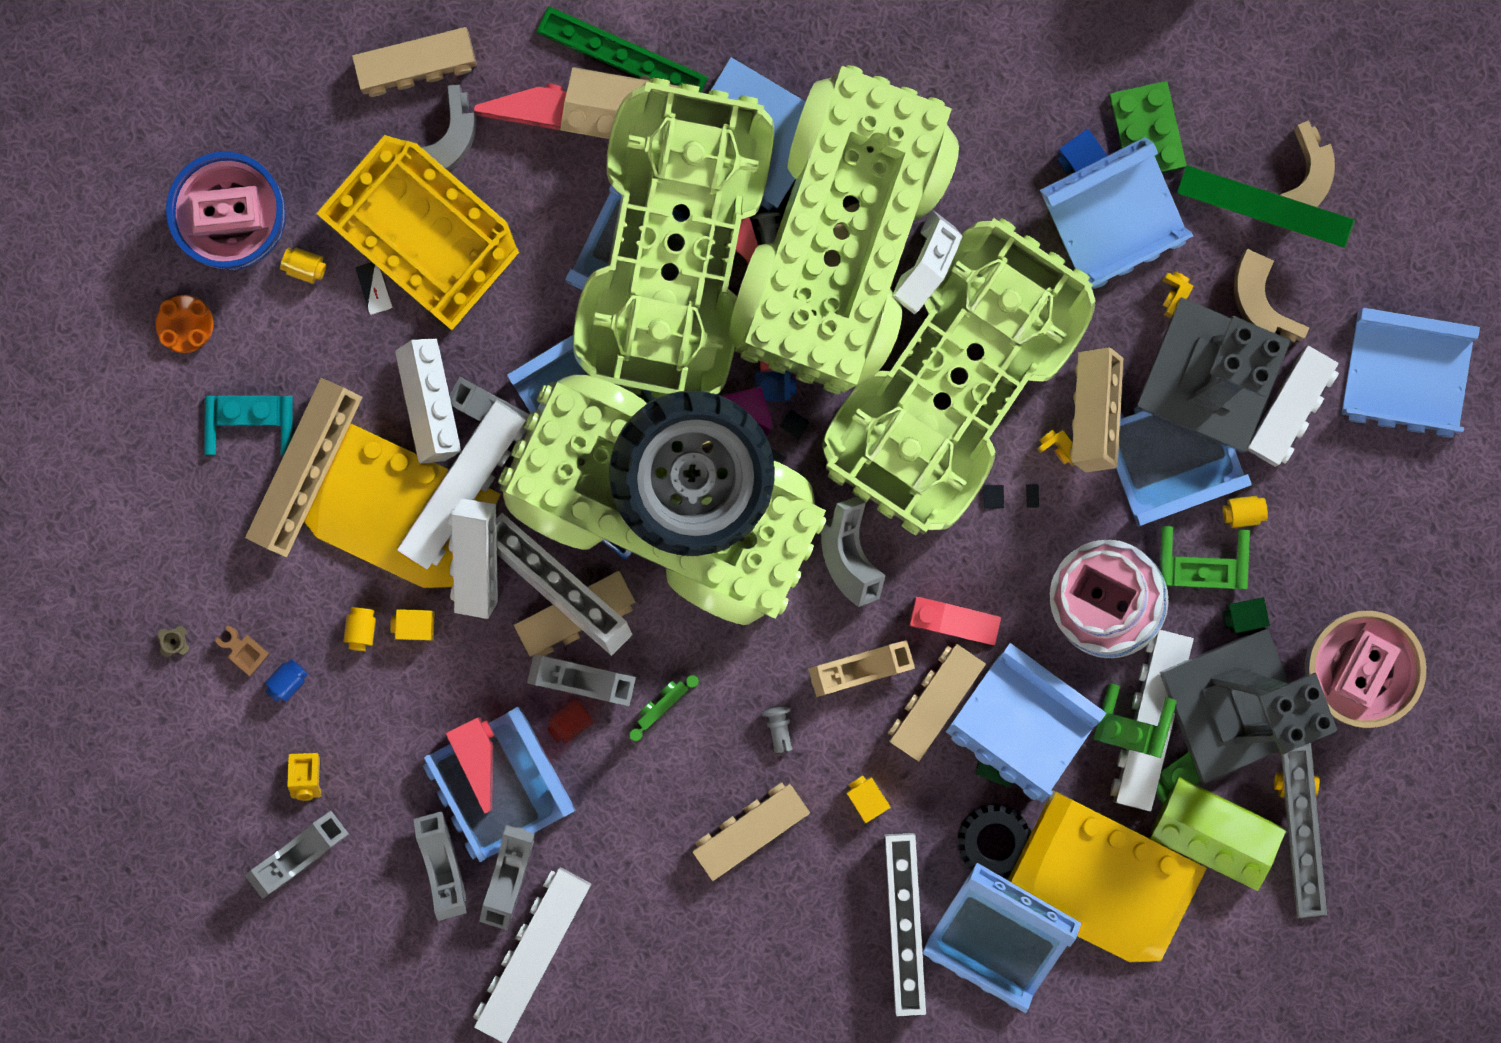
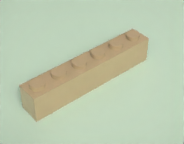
M320 378L245 536L246 539L282 556H288L363 398L362 396Z

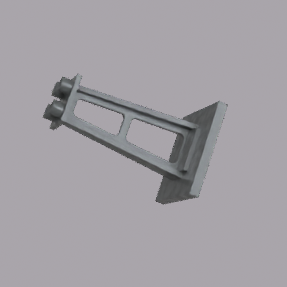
M1181 297L1177 302L1135 407L1245 453L1289 347L1290 340L1235 316L1229 318Z
M1262 628L1159 672L1168 697L1177 700L1174 713L1201 783L1211 781L1278 751L1281 754L1288 753L1338 731L1316 673L1288 684L1268 628Z

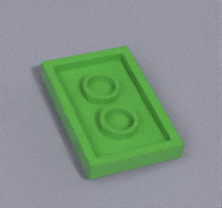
M1167 81L1109 94L1121 149L1146 137L1154 143L1158 154L1154 156L1162 173L1186 168Z

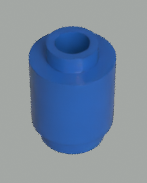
M291 658L287 663L283 662L265 681V684L268 686L265 692L277 703L281 699L287 702L306 682L304 679L308 676V673Z

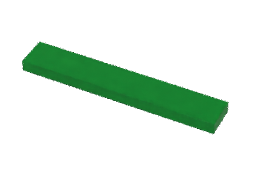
M550 6L547 7L536 31L540 36L637 79H640L642 75H647L650 79L668 80L671 85H694L700 87V93H702L708 77Z
M1186 165L1177 192L1178 194L1343 248L1347 247L1356 220Z

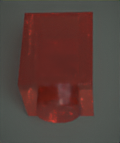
M575 699L548 720L551 726L547 729L557 743L562 740L567 744L595 722L580 701Z

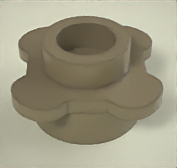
M177 626L173 630L161 629L158 632L162 656L170 657L176 653L181 655L188 653L189 645L186 644L185 639L187 630L183 626ZM175 639L176 644H171V640Z

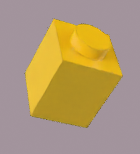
M396 609V616H391V633H395V639L434 641L435 611Z
M862 775L848 784L851 789L846 793L865 823L891 808L872 777L865 779Z

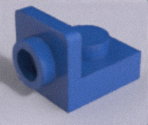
M788 371L784 374L778 372H755V388H762L766 402H790V395H796V377H790V372Z

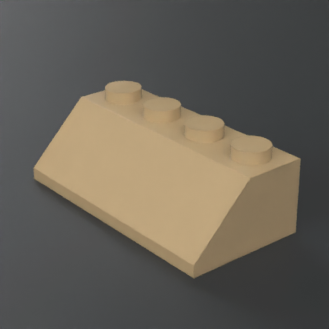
M573 67L565 97L560 130L609 139L616 113L623 99L630 92L642 87L645 82L650 81ZM671 84L669 85L670 87H675V88H679V87H680V86H677V85H671Z

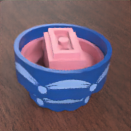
M214 152L190 162L177 175L168 193L166 217L174 240L187 255L212 268L238 270L257 264L275 249L285 228L286 206L278 184L260 163L240 153ZM239 203L245 206L242 213L235 212V206ZM212 206L215 208V213L208 217L205 215V210Z

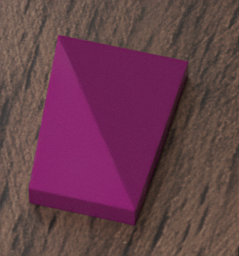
M761 387L722 396L746 410L762 428L766 437H768L773 423Z

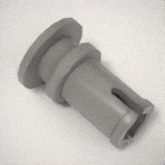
M768 211L752 216V220L758 219L759 226H756L757 231L760 230L762 245L774 243L777 228H779V223L776 224L775 216H781L780 212Z
M773 707L762 712V716L769 718V721L766 723L767 727L771 729L774 753H782L785 749L786 751L792 750L787 725L790 723V720L786 718L785 714L791 711L790 707Z

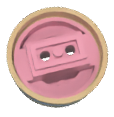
M1357 611L1338 617L1319 630L1307 650L1305 676L1312 673L1317 674L1330 712L1335 720L1355 727L1375 728L1399 720L1416 704L1425 685L1426 659L1419 640L1403 622L1382 612ZM1373 650L1379 654V658L1375 662L1369 658V654ZM1358 677H1362L1365 680V685L1362 688H1358L1355 685V680Z

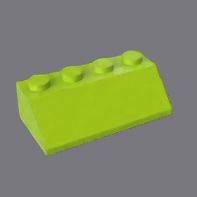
M1178 777L1152 825L1150 839L1258 891L1273 865L1286 829Z

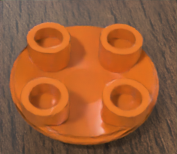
M177 295L169 300H165L160 305L156 317V331L160 342L170 350L178 353L197 351L208 342L213 332L214 320L212 312L201 299L192 295Z

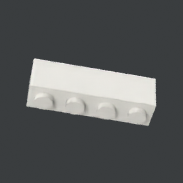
M437 339L410 340L397 349L395 354L419 464L445 462L460 453L461 447Z
M1310 346L1304 347L1256 428L1247 451L1275 467L1280 465L1281 462L1286 464L1294 451L1291 444L1295 437L1301 438L1309 425L1305 420L1311 411L1316 413L1324 400L1320 396L1325 386L1330 388L1339 373L1335 369L1339 363Z
M461 499L457 507L451 510L448 520L449 527H452L449 550L453 552L450 576H453L454 579L450 597L454 601V613L488 619L498 603L496 504Z

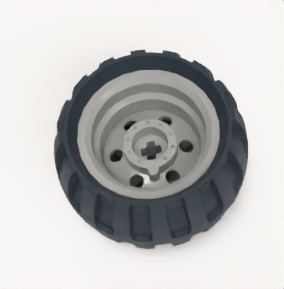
M680 391L667 394L647 403L627 421L612 450L609 480L612 496L621 517L638 537L651 546L668 553L682 556H700L728 549L751 533L763 514H765L771 501L775 481V467L772 450L765 433L746 410L733 401L717 394L704 391ZM674 441L682 442V451L674 452L671 448ZM710 441L713 444V450L705 453L702 450V445L704 442ZM693 464L698 473H693L692 478L688 479V476L683 474V471L688 470L689 465ZM659 467H664L667 470V475L663 478H658L655 475V471ZM720 468L727 469L728 474L724 479L717 477V471ZM673 494H679L682 497V501L677 505L670 502V497ZM706 494L711 495V503L703 505L701 497Z

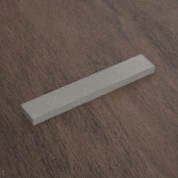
M1311 743L1288 753L1281 754L1295 910L1298 919L1327 915Z

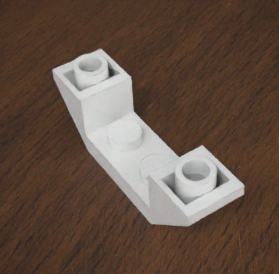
M934 210L929 213L921 230V234L927 240L913 268L901 275L892 294V297L913 314L920 310L944 280L963 237L956 227Z

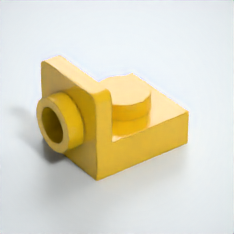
M1175 271L1173 274L1167 272L1162 279L1163 282L1177 289L1176 292L1170 290L1163 303V306L1167 307L1164 315L1169 318L1172 317L1179 298L1187 299L1194 287L1188 283L1190 280L1188 277Z
M1051 430L1039 439L1042 443L1037 448L1039 453L1055 444L1057 449L1054 452L1064 465L1069 462L1071 466H1074L1070 456V449L1073 443L1063 430L1057 434L1054 430Z
M318 753L289 754L287 787L292 798L300 801H309L313 798L321 797L319 786L320 757Z

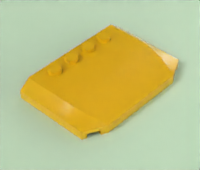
M386 135L380 139L316 213L450 330L455 328L519 254L509 226L502 217L417 143Z
M350 423L304 522L318 539L422 588H452L454 584L453 576H450L453 552L449 550V539H447L442 547L446 552L438 565L431 564L428 570L398 551L399 545L449 469L434 462L419 464L417 454ZM490 488L486 492L480 489L475 500L497 504L501 494Z
M1053 791L1008 881L1081 922L1077 934L1078 937L1128 962H1151L1162 960L1207 868Z

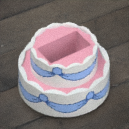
M1097 540L1080 546L1067 555L1060 563L1051 582L1050 606L1058 627L1075 647L1096 657L1120 658L1141 650L1156 637L1167 615L1168 590L1162 573L1156 564L1142 551L1122 541ZM1095 589L1102 590V596L1098 599L1092 597ZM1122 602L1128 603V609L1125 612L1118 610V606Z

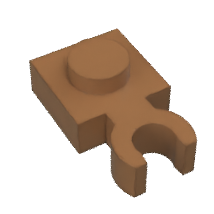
M226 626L225 629L231 633V640L224 642L221 638L217 637L215 639L216 643L222 648H230L232 652L227 658L248 676H252L268 658L270 653L249 635L240 640L238 631L232 626Z

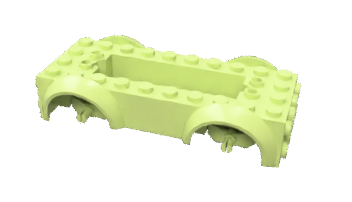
M851 65L841 66L831 78L816 81L810 90L797 125L787 169L796 179L774 243L759 245L752 255L738 293L729 330V337L734 347H736L734 351L741 353L740 357L752 363H757L758 360L769 364V369L784 374L786 371L796 374V379L804 383L813 384V381L824 385V390L834 394L846 392L870 380L878 373L889 357L898 337L902 320V306L892 297L893 292L890 289L913 221L927 215L942 198L955 171L959 152L958 139L947 125L952 109L946 107L943 101L931 97L928 99L917 95L918 92L911 88L901 87L900 89L892 86L886 78L880 76L872 78L862 74L863 71L860 68ZM846 196H854L858 199L859 208L856 212H848L844 209L843 200ZM841 224L847 228L848 237L846 239L840 240L835 237L833 233L835 225ZM829 250L836 251L840 256V263L836 267H829L824 262V254Z
M652 78L650 82H645L642 87L630 92L621 102L612 125L607 151V176L610 184L622 196L608 266L596 270L590 275L579 299L573 331V351L576 361L587 372V376L622 385V388L634 394H641V389L651 391V396L655 398L680 391H704L718 394L726 383L735 350L729 337V330L737 296L728 289L741 219L755 215L761 205L772 159L774 122L771 116L764 110V105L758 104L757 98L741 96L738 97V100L729 99V93L711 90L709 94L700 93V87L689 84H682L679 88L670 87V81L659 78ZM678 204H684L689 208V218L684 222H678L673 218V208ZM672 234H679L684 239V246L679 251H672L667 245L668 237ZM667 263H673L678 268V276L672 281L665 280L661 275V269Z
M993 218L992 221L977 222L961 234L963 236L944 280L924 303L929 315L890 372L878 371L870 380L854 388L832 419L823 438L822 448L828 462L826 465V470L829 471L828 477L841 486L844 482L854 488L852 493L855 496H859L866 503L869 499L879 505L877 510L886 517L892 519L895 515L904 521L901 526L915 536L918 532L925 534L927 530L947 529L963 515L982 488L993 466L996 451L989 439L1028 380L1048 381L1058 373L1081 341L1094 313L1095 297L1091 288L1093 284L1088 281L1090 277L1077 268L1072 271L1063 265L1065 260L1056 253L1050 251L1047 254L1039 249L1041 244L1028 235H1025L1024 238L1014 232L1016 227L1003 218L1000 221ZM974 343L981 345L984 349V356L978 361H973L967 356L968 346ZM956 368L964 369L968 376L967 381L961 385L953 383L950 377L952 370ZM938 393H946L951 399L950 406L945 410H939L934 406L933 399Z
M570 375L557 382H550L547 386L543 385L536 399L540 405L536 413L531 412L524 424L523 428L527 430L524 439H518L511 452V456L515 458L510 467L505 466L498 480V483L502 484L500 491L503 492L505 505L511 514L533 530L573 548L588 550L605 539L666 568L667 582L680 596L699 608L727 621L748 625L764 615L776 619L778 614H783L789 600L786 598L790 587L794 588L801 576V572L798 571L803 560L807 561L812 553L814 545L811 542L815 533L819 534L822 531L826 522V518L823 517L826 510L815 505L812 486L802 475L774 461L775 481L771 501L765 514H763L750 534L730 546V548L700 556H682L659 550L638 537L625 523L615 505L609 480L610 459L615 442L627 421L647 403L634 393L618 385L587 375ZM674 441L671 448L674 452L678 453L682 451L683 444L680 441ZM693 464L689 465L688 470L683 471V474H686L688 479L692 478L693 473H698ZM659 467L656 469L655 475L658 478H663L667 475V470L664 467ZM718 469L717 477L719 479L726 478L728 474L727 469ZM673 494L670 497V502L674 505L682 501V497L679 494ZM709 494L701 497L703 505H708L712 501V497Z

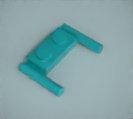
M205 396L204 455H216V426H281L280 455H284L293 435V396Z

